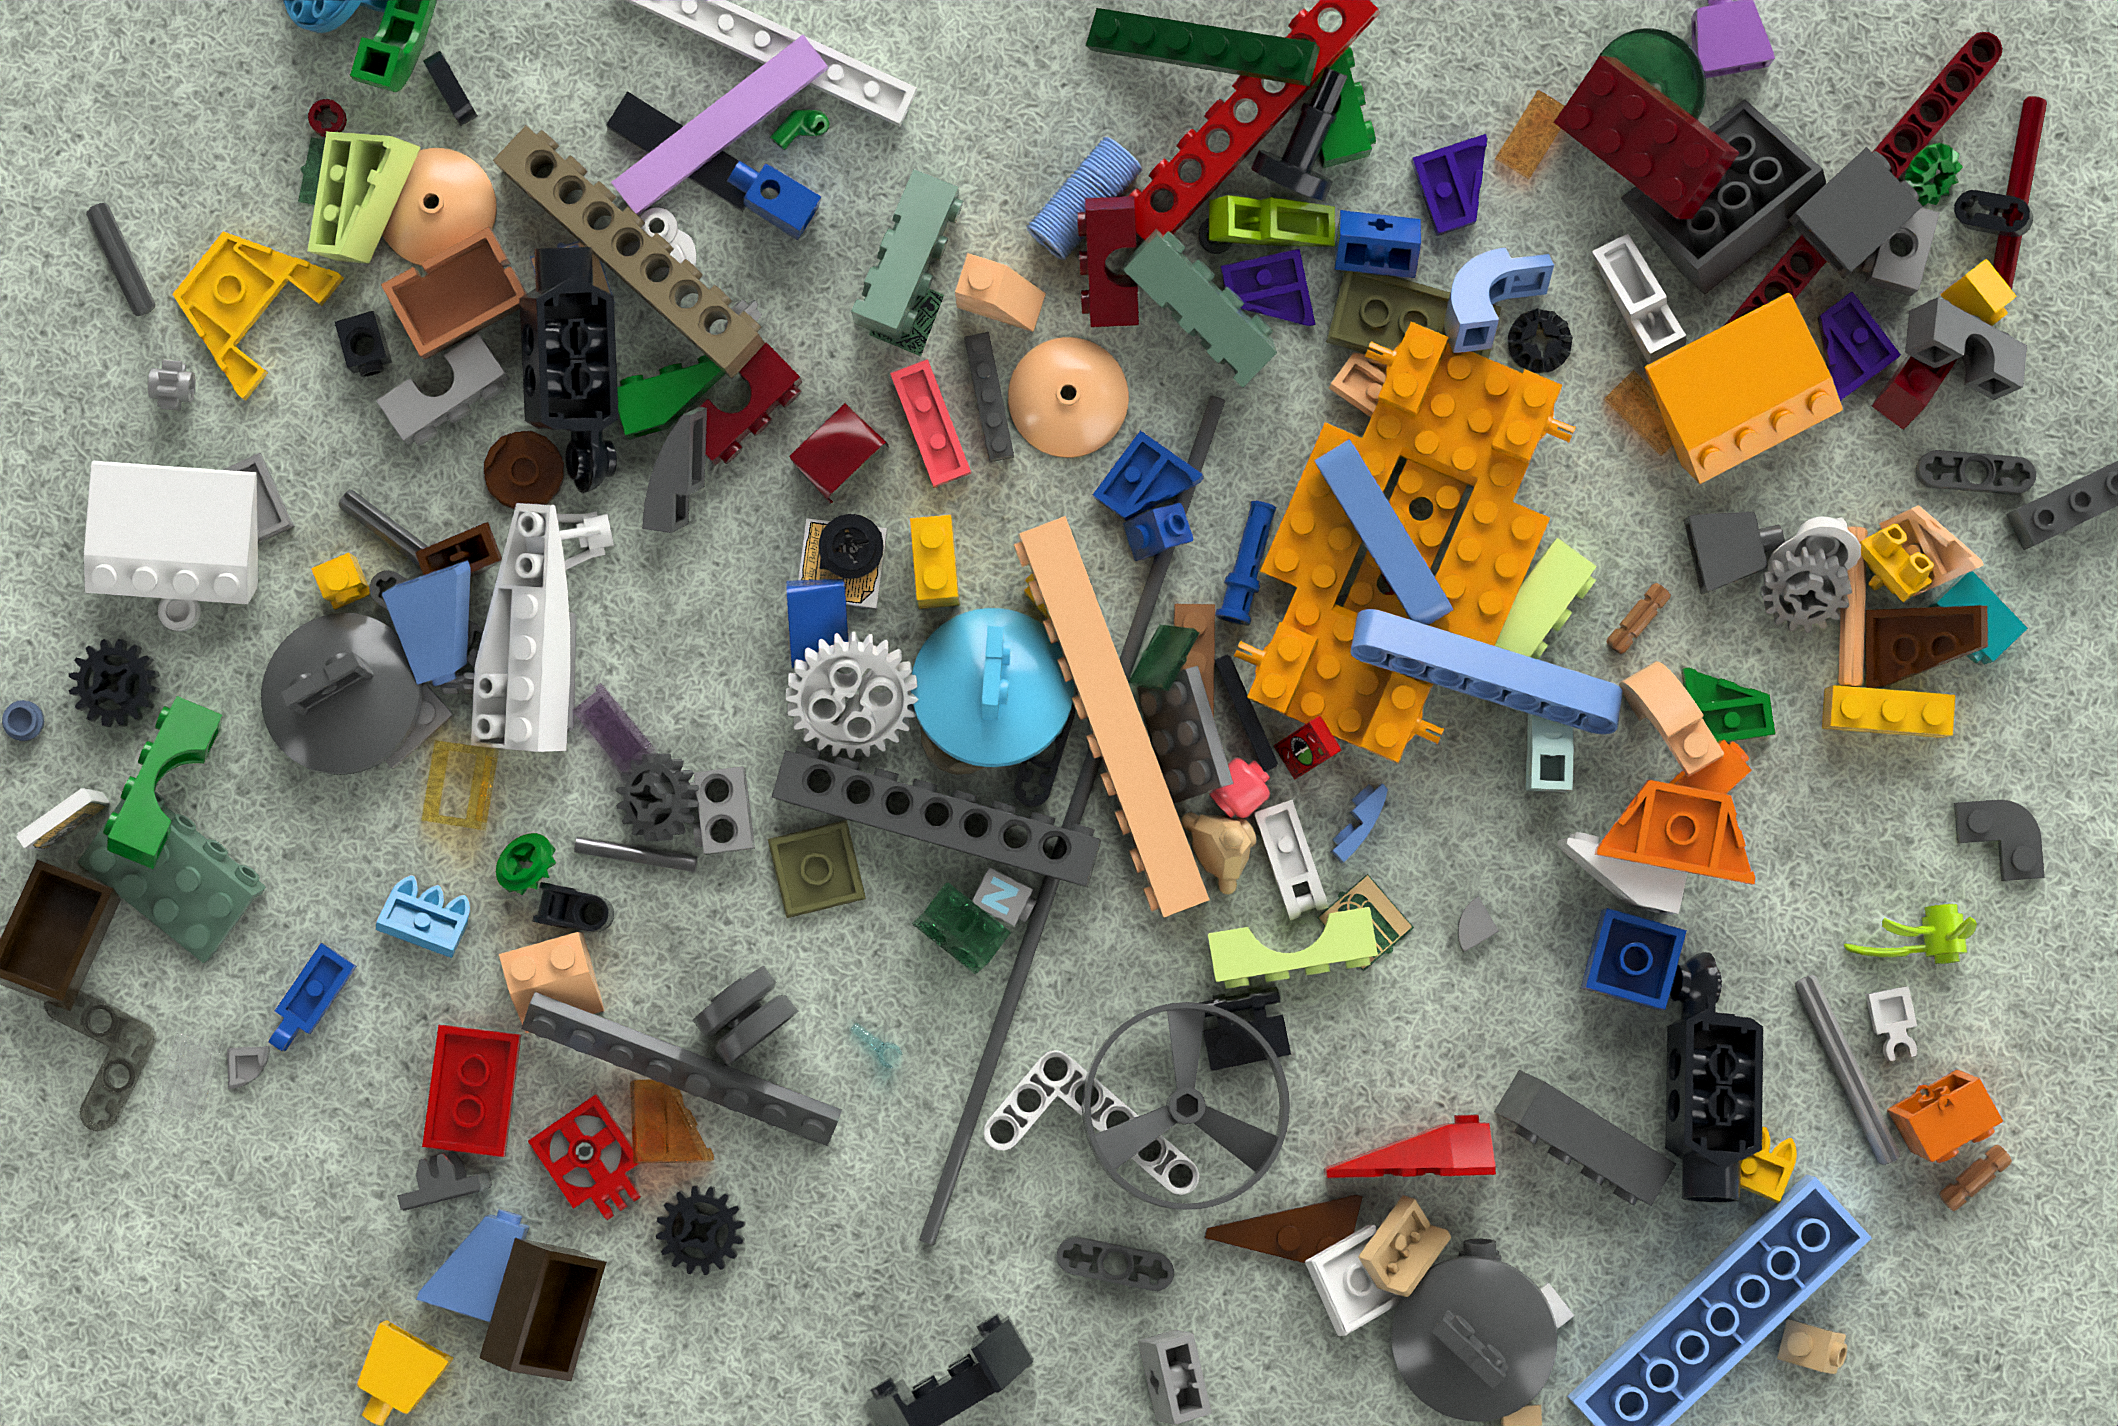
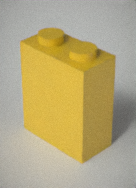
M951 515L910 518L916 598L919 609L960 606L954 529Z

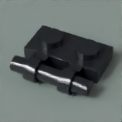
M1261 986L1248 988V993L1225 997V994L1222 993L1213 995V1000L1199 1002L1219 1007L1231 1013L1252 1008L1254 1020L1248 1021V1023L1265 1038L1277 1055V1058L1291 1055L1283 1014L1267 1017L1266 1005L1280 1003L1277 987L1261 990ZM1205 1013L1204 1018L1212 1017L1215 1015ZM1216 1016L1219 1028L1203 1031L1211 1071L1267 1060L1261 1049L1243 1030L1234 1024L1231 1025V1022Z

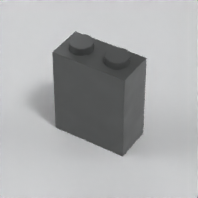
M1867 147L1788 219L1843 279L1923 207L1917 201L1919 195L1915 189L1905 181L1899 182L1889 171L1891 166L1886 158L1877 151L1872 153Z

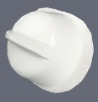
M1824 516L1814 517L1800 526L1796 536L1780 545L1772 553L1768 561V572L1774 573L1772 567L1773 560L1780 561L1781 563L1786 562L1785 552L1790 551L1794 557L1800 556L1802 547H1806L1809 555L1813 556L1819 548L1823 549L1826 560L1836 555L1839 565L1845 566L1848 571L1857 564L1861 557V545L1856 536L1848 531L1847 523L1842 517L1837 519ZM1823 576V579H1827L1828 581H1830V579L1827 576Z

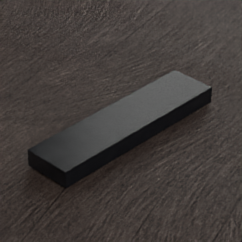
M628 91L606 124L607 128L647 153H650L683 127ZM721 151L688 177L743 212L746 208L743 205L746 193L727 182L739 160L726 152Z

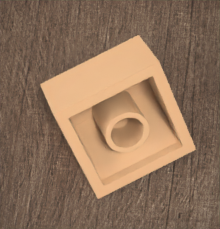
M583 932L572 933L499 954L509 994L522 1025L534 992L592 1014L605 1011Z

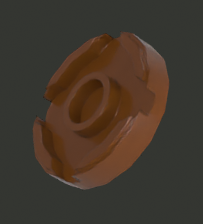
M533 431L509 433L500 437L488 451L484 461L486 485L494 498L503 506L515 510L516 503L548 505L559 493L563 484L564 461L559 449L546 436Z

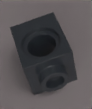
M374 311L334 322L347 368L353 374L360 372L361 377L373 376L384 371L383 365L392 363L380 317ZM364 337H372L374 339L373 350L365 356L357 355V342Z

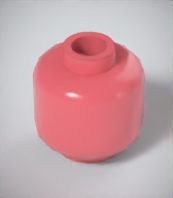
M1235 758L1228 763L1233 784L1214 790L1209 795L1229 818L1236 815L1241 819H1245L1270 797V791L1265 784L1270 779V776L1263 771V768L1255 760L1248 765L1243 759Z

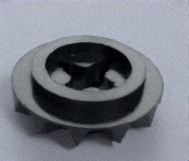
M1537 308L1521 314L1512 324L1508 334V349L1513 360L1521 368L1538 374L1548 373L1556 370L1566 361L1571 352L1573 336L1567 321L1558 316L1555 311ZM1538 324H1540V330H1543L1544 336L1551 337V339L1557 338V340L1546 344L1543 357H1541V351L1538 350L1536 344L1523 342L1535 337Z
M857 514L838 516L825 526L820 535L819 554L823 564L830 572L843 579L862 578L876 569L883 556L884 544L881 532L871 520ZM846 530H849L850 536H853L855 542L862 541L863 543L869 541L868 544L863 545L862 548L857 550L858 556L856 558L858 563L853 562L848 552L834 553V550H838L841 546L845 545Z

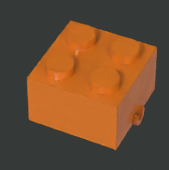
M1958 1069L1928 1086L1919 1085L1913 1095L1887 1109L1910 1152L1930 1162L1936 1160L1937 1163H1942L1955 1157L1959 1153L1958 1147L1971 1140L1973 1143L1990 1137L1995 1132L1993 1127L2004 1122L1981 1079ZM1926 1089L1928 1094L1922 1096L1920 1091Z

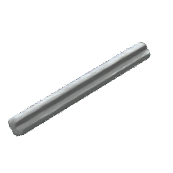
M1809 975L1795 982V988L1878 1163L1886 1165L1894 1162L1900 1157L1899 1150L1817 977Z

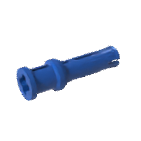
M1256 500L1251 501L1249 516L1244 528L1233 572L1225 577L1224 584L1227 585L1222 607L1216 610L1215 616L1221 620L1249 626L1251 623V618L1248 616L1254 593H1258L1260 589V581L1257 580L1258 570L1267 543L1271 522L1277 508L1272 504Z

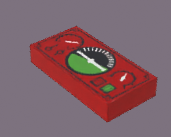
M1320 716L1273 745L1294 780L1341 751L1339 744Z

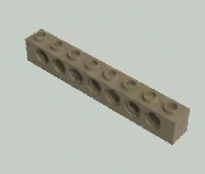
M525 125L493 159L498 168L582 245L592 247V254L732 379L765 344L757 333L762 327L745 311L737 315L728 307L732 300L716 285L709 290L699 281L703 274L691 262L684 259L680 264L670 255L674 248L662 236L655 233L651 238L641 229L645 222L633 210L627 207L622 212L612 203L616 196L604 184L598 181L593 186L584 177L588 171L575 158L570 155L564 160L555 151L559 145L547 133L540 130L535 134ZM547 164L554 165L553 171L548 177L537 178V173L542 166ZM582 190V196L579 201L574 204L565 203L566 197L570 192ZM611 216V222L605 229H594V224L598 218ZM633 241L640 242V248L634 255H623V249L628 243ZM661 267L669 268V274L666 279L661 282H653L651 280L653 273ZM690 293L698 294V301L693 307H680L684 296ZM724 319L728 321L727 328L721 334L713 335L709 333L712 323L716 320Z

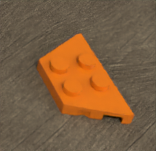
M1647 780L1595 849V855L1750 885L1755 884L1754 871H1751L1745 851L1746 844L1742 830L1738 827L1737 813L1732 796Z

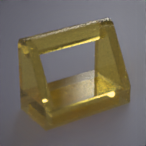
M435 740L421 821L486 831L499 751L492 748ZM449 751L477 755L466 819L438 815Z

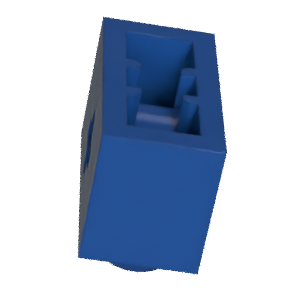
M1340 210L1335 241V270L1407 278L1416 277L1421 248V219Z

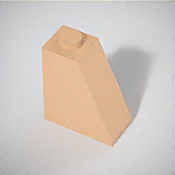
M967 253L955 290L957 308L1034 332L1046 295L1045 292L1007 265Z

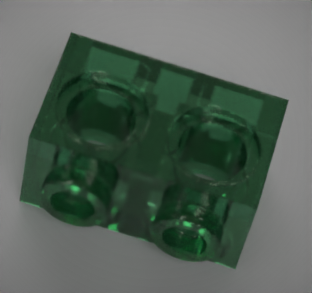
M948 882L934 894L912 923L913 926L975 975L990 962L1011 934L1008 929Z

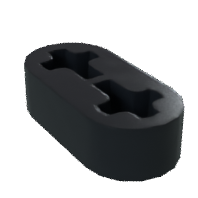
M438 51L423 60L425 66L459 125L462 126L478 117L442 52Z
M1969 190L1962 193L1954 204L1956 218L1965 228L2007 237H2019L2029 231L2033 224V213L2024 200L2017 197L1980 190ZM1975 201H1978L1982 209L1990 212L1989 214L1975 213L1973 219H1970V216L1964 209L1965 207H1973ZM2014 208H2018V212L2023 216V219L2015 220L2013 226H2009L2005 218L1998 216V213L2012 214Z

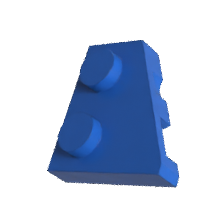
M1140 430L1092 495L1094 499L1125 521H1128L1201 483L1204 476Z

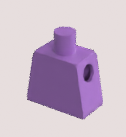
M1707 0L1708 6L1695 10L1691 16L1694 81L1766 68L1774 61L1773 49L1753 0Z

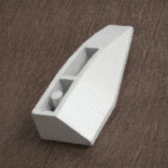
M516 503L475 662L471 746L534 752L566 751L570 686V620L563 547L555 505Z

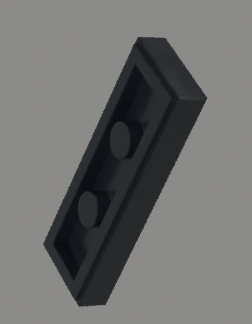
M1227 654L1215 659L1216 666L1263 771L1267 772L1277 768L1278 762L1253 705L1250 699L1247 698L1248 694L1231 656Z

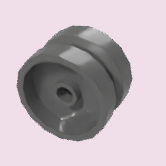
M765 966L758 968L743 980L740 978L714 997L711 1000L712 1003L692 1020L704 1036H714L729 1025L732 1030L721 1038L715 1047V1051L727 1066L742 1057L799 1012L787 995H778L762 1006L760 1001L772 992L776 985L775 979Z

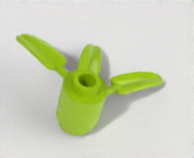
M1957 904L1924 907L1925 917L1921 918L1922 926L1919 927L1902 925L1885 917L1882 920V927L1893 934L1907 937L1923 934L1924 945L1900 948H1872L1845 943L1844 948L1851 953L1874 957H1904L1911 953L1925 952L1926 957H1934L1935 964L1960 962L1959 954L1967 953L1966 939L1971 937L1976 931L1977 922L1971 916L1964 921L1963 914L1958 913Z

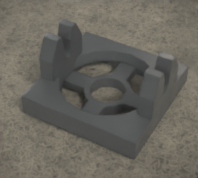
M454 1151L448 1152V1158L443 1153L431 1156L429 1162L426 1158L420 1159L416 1171L419 1189L397 1195L400 1210L403 1209L405 1211L491 1188L492 1182L489 1171L467 1177L464 1162Z

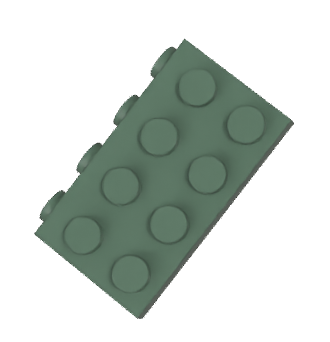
M154 792L159 807L172 820L170 836L154 869L107 851L108 836L103 834L107 821L78 860V863L106 886L114 888L121 898L202 963H206L223 943L252 901L260 896L266 887L259 881V875L252 868L236 863L227 855L228 851L222 844L212 839H206L196 831V825L191 819L182 814H175L164 805L163 797ZM122 799L114 812L120 813L125 800Z

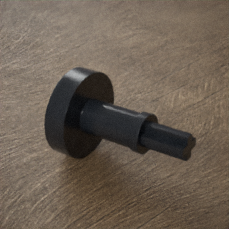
M1326 67L1311 103L1303 102L1300 109L1302 112L1283 156L1280 157L1264 150H1258L1251 170L1298 193L1325 201L1333 181L1313 171L1312 168L1331 124H1334L1337 116L1331 113L1347 76Z

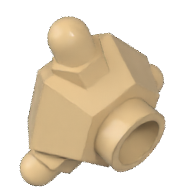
M1193 812L1184 814L1181 819L1182 826L1192 833V848L1206 872L1218 877L1219 890L1223 894H1232L1237 888V879H1239L1249 860L1250 849L1256 844L1254 829L1246 819L1239 817L1232 819L1221 815L1200 814L1199 816Z

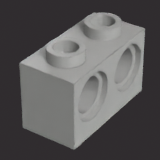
M741 766L694 772L695 782H690V785L699 786V790L692 793V799L699 802L700 820L698 823H693L696 847H703L705 855L755 849L745 768ZM723 780L729 787L728 797L719 803L712 802L707 794L708 787L713 781ZM721 820L730 821L734 827V835L726 843L716 842L712 835L714 825Z

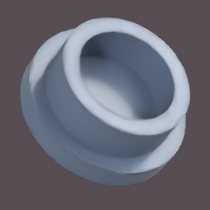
M20 700L13 702L6 708L2 717V725L5 732L11 738L19 741H29L37 737L42 731L44 715L35 703Z

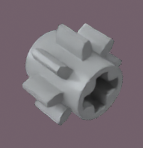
M163 359L162 369L152 368L148 379L149 398L158 399L157 406L161 407V409L181 411L182 402H192L194 398L195 374L194 372H187L186 364H182V361Z

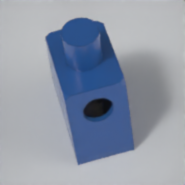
M739 161L727 182L746 193L743 202L744 206L796 240H799L819 208L821 201L820 195L766 163L761 171L757 172ZM766 188H771L778 193V196L774 199H766L761 195V192Z

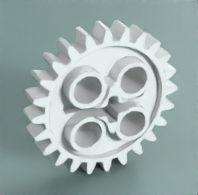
M852 632L849 642H843L840 635L836 633L834 635V645L829 646L823 639H820L818 653L810 648H806L805 659L807 662L795 660L794 671L796 673H789L788 685L790 688H786V701L790 702L788 703V716H795V730L805 728L803 731L805 742L817 737V750L820 751L829 744L832 745V756L836 757L841 748H847L849 758H853L855 750L861 748L865 756L869 757L870 746L875 744L883 752L886 750V738L897 743L899 742L898 729L909 731L910 723L908 718L916 717L913 704L919 700L911 693V690L917 687L916 675H909L912 672L910 661L900 663L902 660L900 649L888 654L887 640L882 641L876 647L873 645L872 634H868L864 642H858L856 632ZM841 667L854 669L849 674H842L836 670ZM866 669H872L865 675V677L862 678V675L864 674ZM876 686H886L889 688L882 693L872 690ZM845 696L849 698V699H848V702L846 703V705H845ZM821 698H827L833 701L828 705H820L816 703V701ZM843 712V715L840 718V720L838 722H833L840 715V713L842 714ZM855 717L867 719L866 722L861 724L853 723L850 720Z

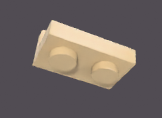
M1403 1195L1371 1240L1366 1244L1358 1258L1377 1288L1409 1297L1449 1242L1451 1235L1448 1230L1430 1224L1416 1199Z

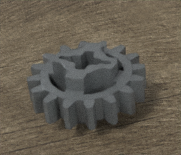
M669 753L642 754V760L630 761L633 772L621 773V777L626 784L625 787H617L616 792L623 795L624 801L619 802L616 806L617 809L626 810L627 814L622 819V823L634 824L631 834L634 836L644 835V841L673 840V835H681L686 832L683 823L694 822L695 818L689 811L690 808L699 807V802L692 799V793L698 791L699 786L690 785L688 781L694 774L692 770H681L684 760L671 759V754Z

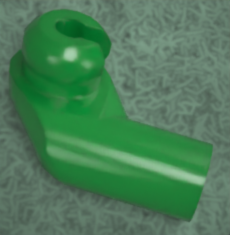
M797 109L786 117L770 136V139L780 148L786 150L797 136H820L825 134L829 129L830 122L825 113L820 110Z

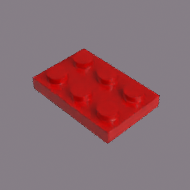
M438 1025L422 1147L498 1157L506 1156L522 1034Z

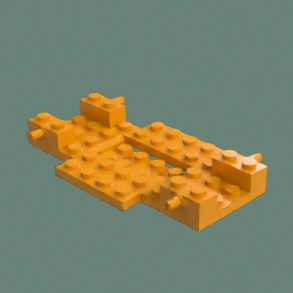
M1410 322L1402 342L1394 351L1373 343V341L1369 345L1370 350L1367 349L1365 358L1386 365L1387 370L1386 379L1378 395L1379 401L1363 437L1361 438L1331 424L1324 423L1260 570L1261 573L1297 589L1282 623L1279 622L1272 641L1263 651L1240 641L1238 648L1252 655L1237 649L1234 654L1235 658L1237 657L1256 665L1255 679L1248 693V699L1304 724L1320 716L1334 737L1396 764H1399L1408 742L1415 734L1438 745L1441 737L1431 734L1426 730L1442 736L1445 728L1422 720L1423 707L1433 687L1432 683L1359 661L1350 653L1356 618L1360 611L1375 609L1409 619V616L1395 594L1385 595L1378 590L1377 579L1382 572L1368 550L1343 607L1336 604L1363 541L1314 460L1350 439L1384 493L1399 458L1407 459L1389 503L1429 569H1431L1467 485L1474 488L1435 576V579L1452 605L1453 611L1428 626L1495 646L1550 520V517L1513 502L1538 443L1545 437L1546 433L1569 443L1576 428L1553 418L1554 407L1561 393L1562 384L1526 369L1521 373L1471 351L1453 353L1448 343L1449 337L1414 322ZM1416 498L1428 499L1433 505L1432 515L1423 521L1414 519L1409 512V507L1413 500Z

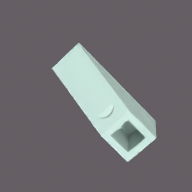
M1528 713L1526 791L1568 792L1572 790L1573 727Z

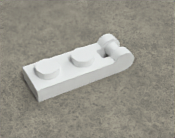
M1293 800L1254 812L1253 815L1289 920L1292 921L1302 917V912L1314 908L1317 912L1329 908ZM1306 881L1310 893L1295 897L1292 886Z

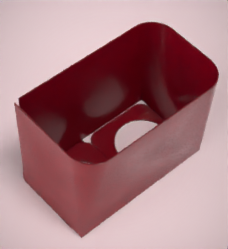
M844 403L789 457L825 500L831 504L833 503L829 498L831 494L882 445L885 444L888 448L889 445Z

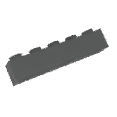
M989 332L965 336L964 341L989 462L1014 458Z

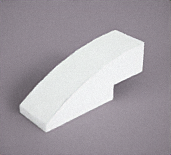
M1626 234L1593 250L1592 255L1647 363L1651 364L1686 346V334L1667 305L1666 294L1630 235Z

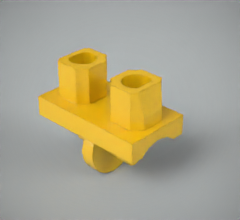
M1892 524L1860 541L1861 556L1875 574L1868 585L1874 591L1885 585L1893 595L1896 594L1902 602H1905L1916 593L1926 590L1933 581L1928 575L1934 564L1925 554L1919 552L1909 556L1901 547L1907 540V534L1898 524Z

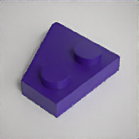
M1486 134L1411 159L1436 236L1473 225L1477 220L1483 164L1488 141Z
M1300 249L1220 266L1224 289L1229 287L1242 299L1245 304L1241 309L1306 326L1316 325Z
M1853 291L1817 317L1826 366L1832 376L1840 401L1901 356Z

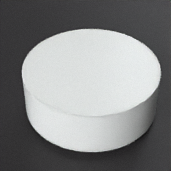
M162 598L158 606V616L162 624L178 632L187 631L194 627L201 614L200 604L194 600Z

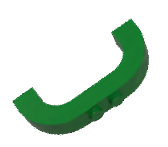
M388 0L381 24L373 40L361 37L350 77L356 82L392 92L400 91L408 81L418 61L437 0Z

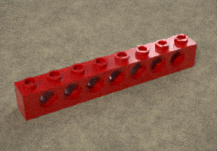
M1320 0L1309 12L1305 8L1302 9L1288 24L1292 31L1285 38L1315 42L1320 47L1310 86L1285 83L1282 90L1271 93L1265 90L1264 79L1240 75L1232 85L1236 91L1227 101L1217 100L1205 113L1204 117L1208 121L1198 132L1193 128L1189 130L1176 145L1180 151L1173 159L1168 162L1164 158L1150 172L1148 176L1152 181L1142 192L1136 188L1128 195L1134 196L1136 233L1144 240L1155 229L1163 236L1168 231L1174 235L1321 78L1325 68H1330L1380 14L1379 9L1370 0ZM1330 11L1339 13L1342 16V24L1339 29L1334 32H1325L1320 28V19L1325 13ZM1245 101L1254 102L1258 108L1257 116L1248 123H1242L1236 117L1237 107ZM1217 131H1224L1230 138L1227 149L1220 153L1210 151L1208 146L1210 136ZM1197 161L1202 168L1200 178L1192 183L1184 182L1180 174L1182 166L1186 162ZM1160 191H1170L1174 197L1172 208L1164 213L1157 212L1153 206L1155 195Z

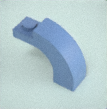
M1506 247L1499 248L1472 258L1459 270L1452 284L1444 319L1445 334L1449 337L1448 343L1453 353L1492 349L1499 321L1492 304L1505 299L1547 294L1554 268L1549 254L1511 258Z

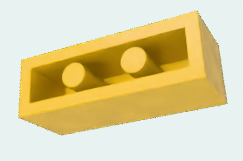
M1832 685L1824 689L1822 729L1934 738L1953 736L1955 695Z

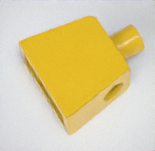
M388 1320L381 1322L377 1327L357 1382V1386L372 1395L361 1415L370 1422L383 1426L393 1407L402 1413L408 1414L416 1407L451 1364L453 1357Z

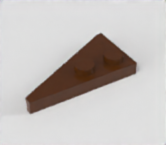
M1354 1194L1208 1227L1204 1238L1305 1263L1309 1258L1354 1233L1363 1196Z

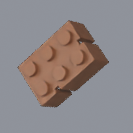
M490 227L420 263L428 275L421 277L419 272L412 267L381 284L419 356L425 360L520 309L519 298L527 294L514 269L511 266L504 269L505 266L511 263Z

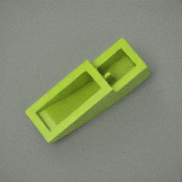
M1231 195L1209 200V240L1266 246L1333 247L1335 246V206L1273 197L1262 200Z

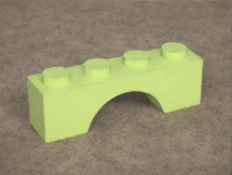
M1370 907L1329 913L1325 928L1320 937L1308 948L1294 953L1276 952L1265 947L1254 937L1249 927L1208 933L1215 981H1224L1225 989L1249 985L1248 977L1262 974L1265 975L1266 982L1290 978L1289 970L1305 968L1306 975L1330 972L1329 963L1345 961L1346 969L1371 965L1369 957L1378 956Z

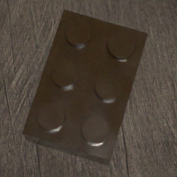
M37 859L0 938V985L71 1011L121 901L114 888Z
M515 1238L479 1358L510 1372L572 1381L607 1262L575 1249Z

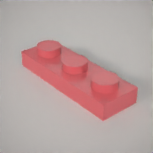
M928 359L890 373L933 488L971 474L970 467Z

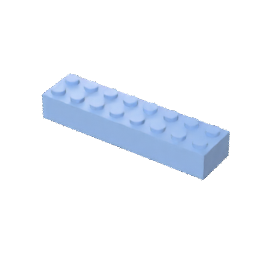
M1806 1174L1782 1196L1779 1203H1775L1567 1397L1593 1426H1670L1872 1239L1871 1236L1815 1176Z

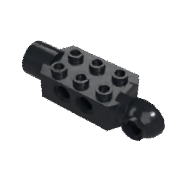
M592 247L534 249L536 288L519 298L525 422L538 429L547 428L550 430L571 431V441L568 443L565 452L566 469L578 491L584 494L597 488L605 477L613 476L617 466L616 451L613 443L610 440L603 439V430L619 419L614 296L593 285Z
M1710 952L1698 953L1686 961L1684 965H1677L1670 991L1671 999L1681 1002V1019L1667 1026L1665 1149L1682 1159V1199L1696 1202L1740 1201L1741 1160L1762 1150L1763 1026L1751 1017L1735 1016V1014L1716 1012V1003L1719 1000L1722 988V976L1717 968L1715 958Z

